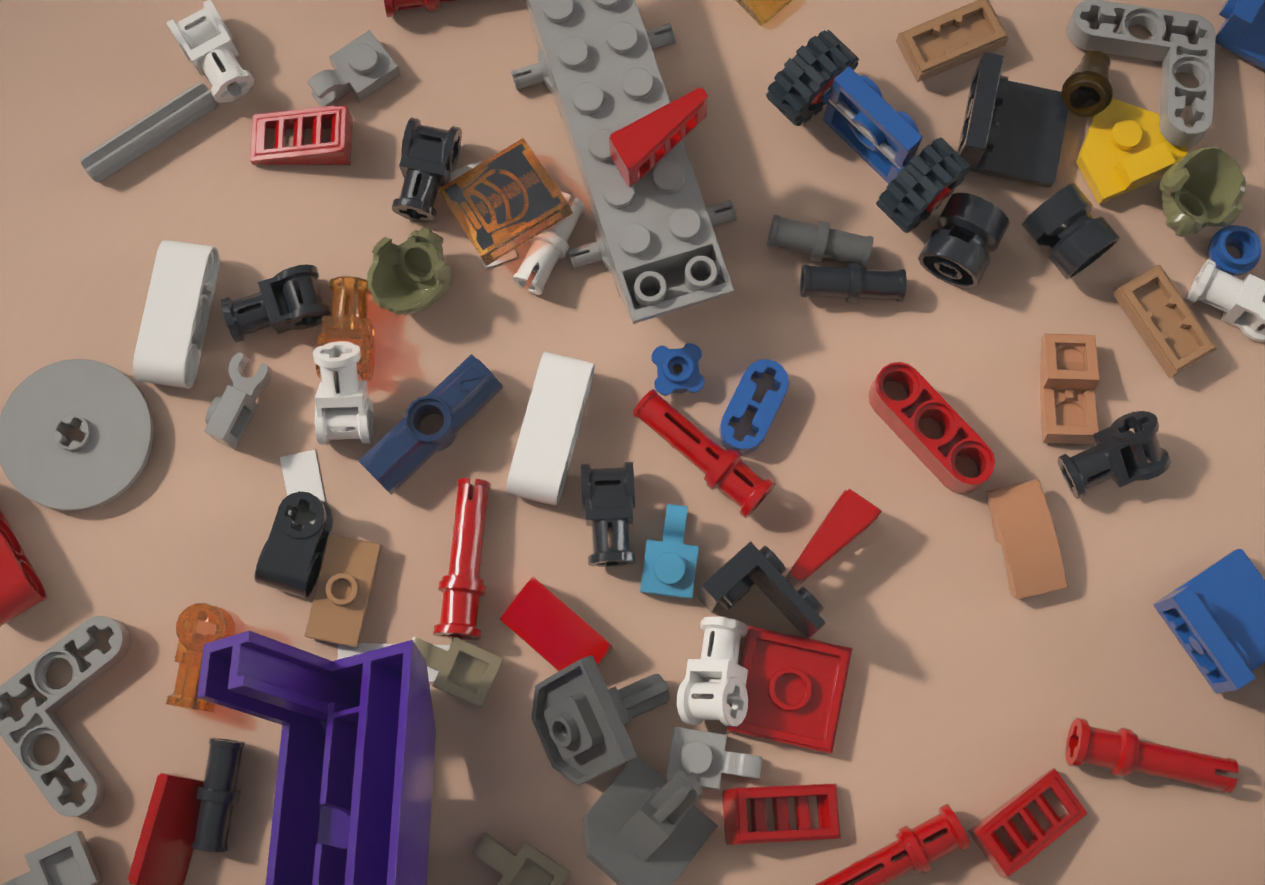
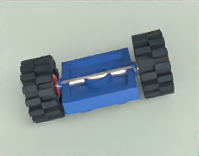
M830 30L821 31L817 37L813 36L809 39L805 47L802 45L796 51L797 54L793 59L789 58L784 64L785 68L775 75L774 79L776 81L769 85L767 89L769 92L766 93V97L795 126H801L803 122H808L813 114L817 115L822 111L823 106L827 105L823 121L888 183L887 189L881 193L876 205L904 233H909L912 229L918 227L923 220L925 221L955 191L954 189L962 183L964 177L969 173L971 165L941 137L934 140L931 145L928 144L923 148L919 155H915L923 137L919 134L914 120L903 111L896 112L882 98L880 89L867 76L860 77L854 71L859 64V58Z

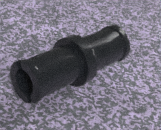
M848 263L847 268L809 266L804 264L801 269V297L845 298L846 303H858L859 299H885L902 302L906 294L907 276L905 269L861 268L860 263Z
M210 738L204 784L197 787L196 798L200 799L201 802L192 848L207 852L228 851L227 842L233 805L240 802L241 791L236 790L242 749L245 742Z

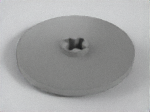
M70 359L47 365L35 371L20 383L12 392L0 415V463L9 481L20 493L47 508L59 511H84L107 504L132 486L142 473L149 459L154 437L153 418L149 404L144 394L130 378L105 363L88 359ZM69 427L73 429L80 427V430L86 436L81 443L74 440L71 442L65 436V433Z

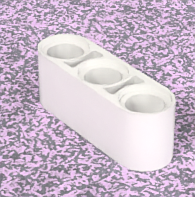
M166 239L161 242L156 254L134 353L133 372L136 381L188 389L193 386L199 368L219 273L220 258L216 247Z
M544 351L511 463L506 485L507 494L558 506L589 397L595 371L594 363Z

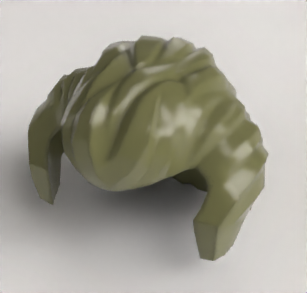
M1214 146L1202 147L1188 153L1164 173L1159 189L1162 192V206L1164 215L1167 218L1165 224L1175 231V235L1179 237L1194 235L1206 226L1228 227L1235 222L1243 210L1239 202L1245 193L1246 178L1240 171V165L1236 159L1230 157L1221 148Z
M423 227L419 231L415 230L410 233L407 240L400 245L393 244L392 239L387 237L382 238L376 243L372 250L373 261L367 273L368 288L373 295V300L380 308L393 312L396 315H410L426 310L448 291L452 282V269L444 260L443 238L433 233L431 228Z

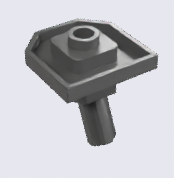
M590 655L535 685L531 719L552 767L577 785H580L638 757L624 726L631 722V719L668 703L670 700L669 688L660 674H652L618 690L616 686L607 689L593 655Z
M636 757L630 760L583 817L586 857L618 885H673L718 826L694 805L703 792V789L697 783L699 777L693 772L686 774L678 771L667 782L641 758Z

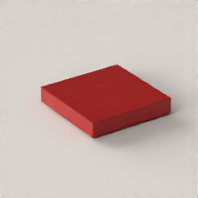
M748 626L740 666L748 670L746 681L748 709L743 722L738 726H727L726 731L832 754L853 648Z

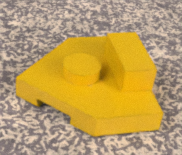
M1112 98L1111 103L1105 110L1091 117L1092 120L1076 163L1098 205L1162 178L1170 167L1188 154L1186 148L1172 145L1165 140L1160 132V114Z

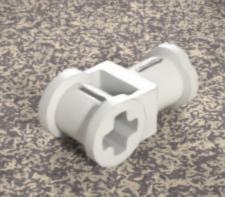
M211 0L203 2V9L179 22L172 19L166 23L189 62H193L201 76L206 74L213 86L211 94L215 101L218 103L233 102L249 92L255 83L254 78L248 70L242 69L236 59L239 53L232 42L233 38ZM224 67L226 71L222 73L220 68Z
M1207 259L1194 279L1186 300L1191 303L1199 300L1223 311L1224 315L1221 320L1240 328L1242 333L1250 340L1260 343L1265 342V327L1262 330L1258 329L1262 323L1265 325V281L1251 274L1243 281L1215 268V262Z
M344 341L330 342L317 347L313 351L314 363L320 366L322 380L315 396V433L318 444L328 445L330 440L361 439L363 444H372L374 438L373 403L368 396L367 380L358 381L356 362L361 358L360 347L351 342Z
M714 616L704 617L701 620L700 629L705 632L701 658L688 659L686 676L680 684L677 693L678 713L684 723L699 725L704 720H720L725 726H738L743 722L748 709L746 689L748 670L738 665L737 660L740 640L747 635L748 626L745 623Z

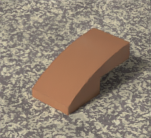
M1043 334L1040 365L1043 443L1095 444L1096 442L1093 434L1099 432L1095 388L1100 381L1095 335Z
M1034 479L987 490L995 540L1002 545L1011 595L1018 600L1068 588L1055 528L1040 481Z

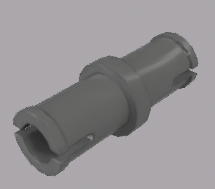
M774 215L767 246L810 254V260L821 262L822 258H828L846 263H860L861 267L865 268L870 259L873 237L830 228V223L819 221L818 225Z

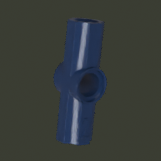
M471 354L432 392L413 401L407 408L405 417L358 462L392 495L437 451H442L453 443L457 432L503 389L502 384L479 359ZM439 414L444 417L443 426L437 433L425 435L419 432L420 422L427 415Z

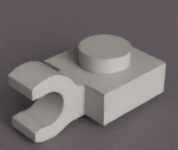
M368 30L329 56L331 65L334 68L333 70H323L307 82L313 90L312 96L323 107L333 106L350 91L354 93L359 101H362L398 77L400 73L398 65L371 31Z
M240 352L236 353L229 363L228 371L233 381V387L228 385L223 396L218 395L211 402L206 413L205 422L207 426L204 430L215 441L236 450L258 407L255 401L259 393L268 385L272 377V369L264 363L260 365L258 372L253 377H244L243 370L249 359Z
M674 726L666 781H669L678 771L686 774L693 772L699 777L697 783L700 786L719 789L722 773L759 779L762 757L725 751L727 735Z
M75 831L25 855L30 871L1 885H95L102 882V878L83 832Z

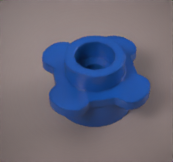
M687 343L683 348L669 349L666 346L657 347L651 356L652 362L657 366L658 377L654 381L655 390L664 396H668L671 393H684L686 391L690 393L699 392L705 383L703 375L699 373L698 361L702 357L701 349L693 343ZM676 365H680L683 368V371L679 374L673 371Z

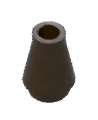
M1090 51L1082 57L1080 64L1062 86V99L1068 110L1077 116H1095L1105 110L1112 101L1111 63L1109 57L1103 52Z

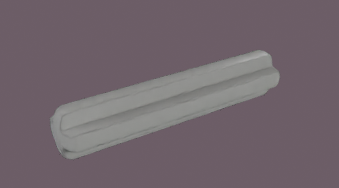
M198 82L82 156L80 159L81 164L91 179L95 182H101L213 110L217 103L207 86L202 82Z

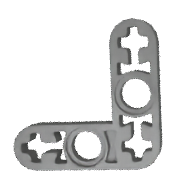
M1085 0L1080 2L1075 7L1066 29L1070 41L1078 48L1088 51H1100L1114 55L1161 61L1160 132L1165 140L1172 145L1181 148L1197 145L1203 139L1213 119L1216 34L1212 24L1204 17L1190 13L1103 0ZM1089 21L1094 22L1095 29L1089 28ZM1116 24H1118L1119 27L1116 33H1113ZM1132 25L1144 26L1151 32L1153 38L1149 40L1138 39L1130 33L1128 27ZM1165 31L1167 32V35H1166V37H1165V40H1168V41H1164V40L1162 39L1163 36H1164V34H1165ZM1187 36L1191 37V43L1193 44L1188 43ZM1180 72L1192 74L1199 81L1200 87H1184L1177 81L1175 74ZM1185 106H1190L1187 112L1188 125L1193 127L1185 126L1184 119L1179 117Z
M94 616L84 621L0 686V735L50 805L59 814L67 817L87 816L95 812L105 797V784L102 777L55 714V711L117 664L127 654L130 647V634L127 627L120 621L106 616ZM98 629L105 632L113 631L114 635L108 640L112 648L108 652L95 649L84 657L86 661L91 663L89 668H87L84 660L72 651V648L75 646L77 650L84 652L92 648L98 642L95 635ZM59 659H66L73 668L72 679L67 686L61 689H54L47 680L48 669L53 662ZM31 680L33 681L35 688L29 685V682ZM36 689L47 697L45 702L43 698L32 697L21 707V711L24 714L22 718L7 717L6 715L12 708L9 702L11 697L24 699L35 692ZM51 734L58 740L60 752L54 762L42 765L34 756V746L40 737ZM73 761L74 766L65 769ZM64 770L73 782H86L88 787L82 793L86 801L84 803L68 802L66 797L72 792L71 786L64 777H55L51 780L50 775Z

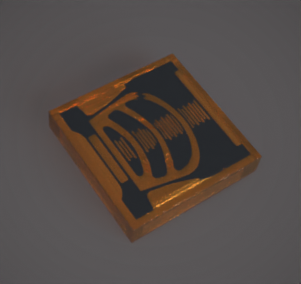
M524 138L438 189L486 266L573 214L569 203Z

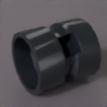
M1075 183L1067 185L1047 199L1022 223V226L1040 247L1050 246L1052 250L1049 259L1067 280L1090 266L1120 240V237L1102 216L1092 217L1090 215L1093 205Z
M958 192L951 194L937 221L939 229L931 232L918 260L922 267L936 278L959 288L971 289L976 288L991 261L989 252H994L997 249L1010 222L1006 214L993 203L979 196Z

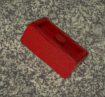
M533 576L500 617V620L558 671L590 655H593L597 666H599L613 650V646Z
M160 773L157 776L127 879L130 884L184 885L194 850L192 843L195 839L201 802L200 799L196 798L197 787L203 786L204 780L175 773Z

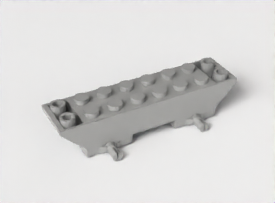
M526 0L533 32L539 47V63L511 70L515 88L519 91V89L545 82L546 87L554 95L560 115L564 120L596 223L595 242L568 249L573 269L603 261V264L613 276L619 297H622L633 324L734 294L713 226L736 221L735 209L731 200L706 208L683 139L631 187L627 186L610 157V134L670 103L653 49L676 44L671 23L645 30L636 0Z

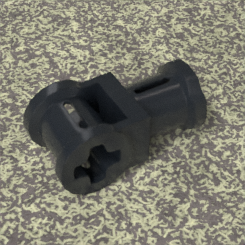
M411 117L404 131L399 164L404 183L400 197L393 200L392 211L416 222L428 223L435 221L437 211L433 206L438 187L447 188L451 172L454 171L459 158L462 141L460 127L452 126L449 130L421 125V121L417 118Z
M308 264L290 267L282 270L273 278L258 282L259 293L234 301L229 297L221 299L223 316L233 340L236 343L244 341L246 334L271 326L280 334L289 330L315 327L327 321L331 317V311L328 305L323 304L316 280L319 278L317 267ZM300 292L302 293V296H303V299H304V303H303V301H302Z
M1147 411L1125 414L1116 419L1110 427L1093 434L1096 446L1072 457H1069L1067 454L1058 457L1057 461L1063 478L1076 499L1085 496L1086 489L1111 478L1119 487H1123L1134 481L1156 478L1169 468L1171 463L1168 452L1160 447L1156 434L1159 430V422L1155 414Z
M625 462L624 466L620 468L591 469L589 464H581L583 510L586 513L587 526H592L593 554L588 556V565L615 567L634 564L636 562L635 554L630 552L628 524H633V508H635L633 462ZM608 528L613 529L612 548L609 547Z

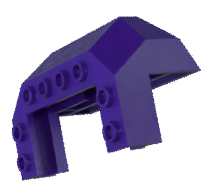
M246 631L204 644L197 698L282 725L265 885H427L436 728L427 663L414 641L409 640L335 661L252 631Z

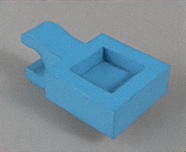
M667 504L663 541L647 540L640 593L692 600L699 546L683 544L688 512L687 506Z

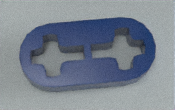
M769 359L757 360L750 364L744 372L720 424V439L727 449L731 448L733 451L737 450L741 454H748L758 449L764 441L785 398L789 385L787 372L776 361ZM765 373L771 374L774 377L772 385L779 390L777 392L768 390L761 404L752 400L756 393L757 384L751 379L753 377L762 379ZM749 410L755 413L751 430L757 433L755 437L746 435L743 441H738L733 438L735 429L729 424L731 421L739 424L743 420L746 411Z

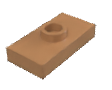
M977 0L898 33L896 43L918 83L983 55L984 52H991L1005 46L1009 37L990 1Z
M1160 264L1121 286L1113 293V296L1168 378L1173 377L1217 350V347Z
M329 533L306 627V638L359 648L382 550L381 544Z

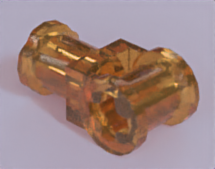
M351 276L332 278L329 281V290L333 292L332 315L322 317V328L317 339L316 348L338 341L351 342L354 345H358L361 358L356 362L357 373L362 380L371 381L375 366L374 327L369 318H367L369 296L372 295L368 288V281ZM316 364L317 376L321 378L320 366Z
M195 603L187 607L179 615L176 622V633L179 642L174 662L180 663L174 692L172 695L167 696L166 704L213 712L215 703L197 698L203 648L206 643L235 635V623L232 616L225 609L207 603ZM208 620V622L216 624L214 635L208 634L204 637V634L196 632L198 622H207Z

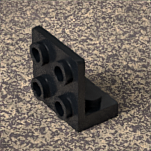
M984 52L972 77L957 153L971 165L970 171L1050 188L1056 180L1069 111L1062 99L1061 91L1008 81L1007 76L1001 75L1004 56Z
M751 541L701 586L697 597L711 613L721 604L729 611L756 584L805 638L809 639L826 624L819 616L824 608L815 596L803 586L795 590L781 575L786 570V567L776 554L767 546H763L758 550Z

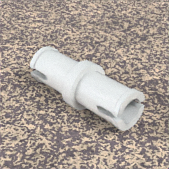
M558 192L555 197L558 196L562 203L550 209L541 227L533 230L529 237L531 246L517 273L512 278L513 282L523 289L531 272H535L536 275L527 291L529 293L542 294L558 258L566 256L569 249L567 241L581 214L585 211L583 202L575 198L569 212L566 215L563 214V210L571 197L568 193Z

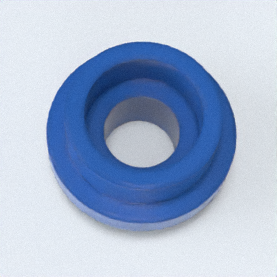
M1230 225L1220 229L1211 238L1208 254L1210 260L1215 262L1217 269L1233 276L1243 275L1252 270L1259 262L1261 243L1257 234L1250 228ZM1227 245L1238 249L1240 253L1239 259L1233 258L1227 252Z

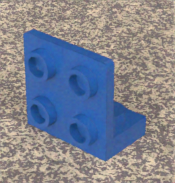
M1236 549L1153 604L1216 694L1239 690L1256 678L1251 671L1265 663V580L1242 549Z

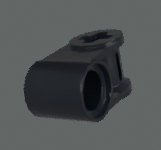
M301 491L289 494L282 500L278 507L269 538L260 553L256 565V583L303 598L309 597L318 578L322 555L333 526L332 511L324 501L309 492ZM309 510L316 515L314 524L305 523L302 526V524L295 521L298 511L306 513Z

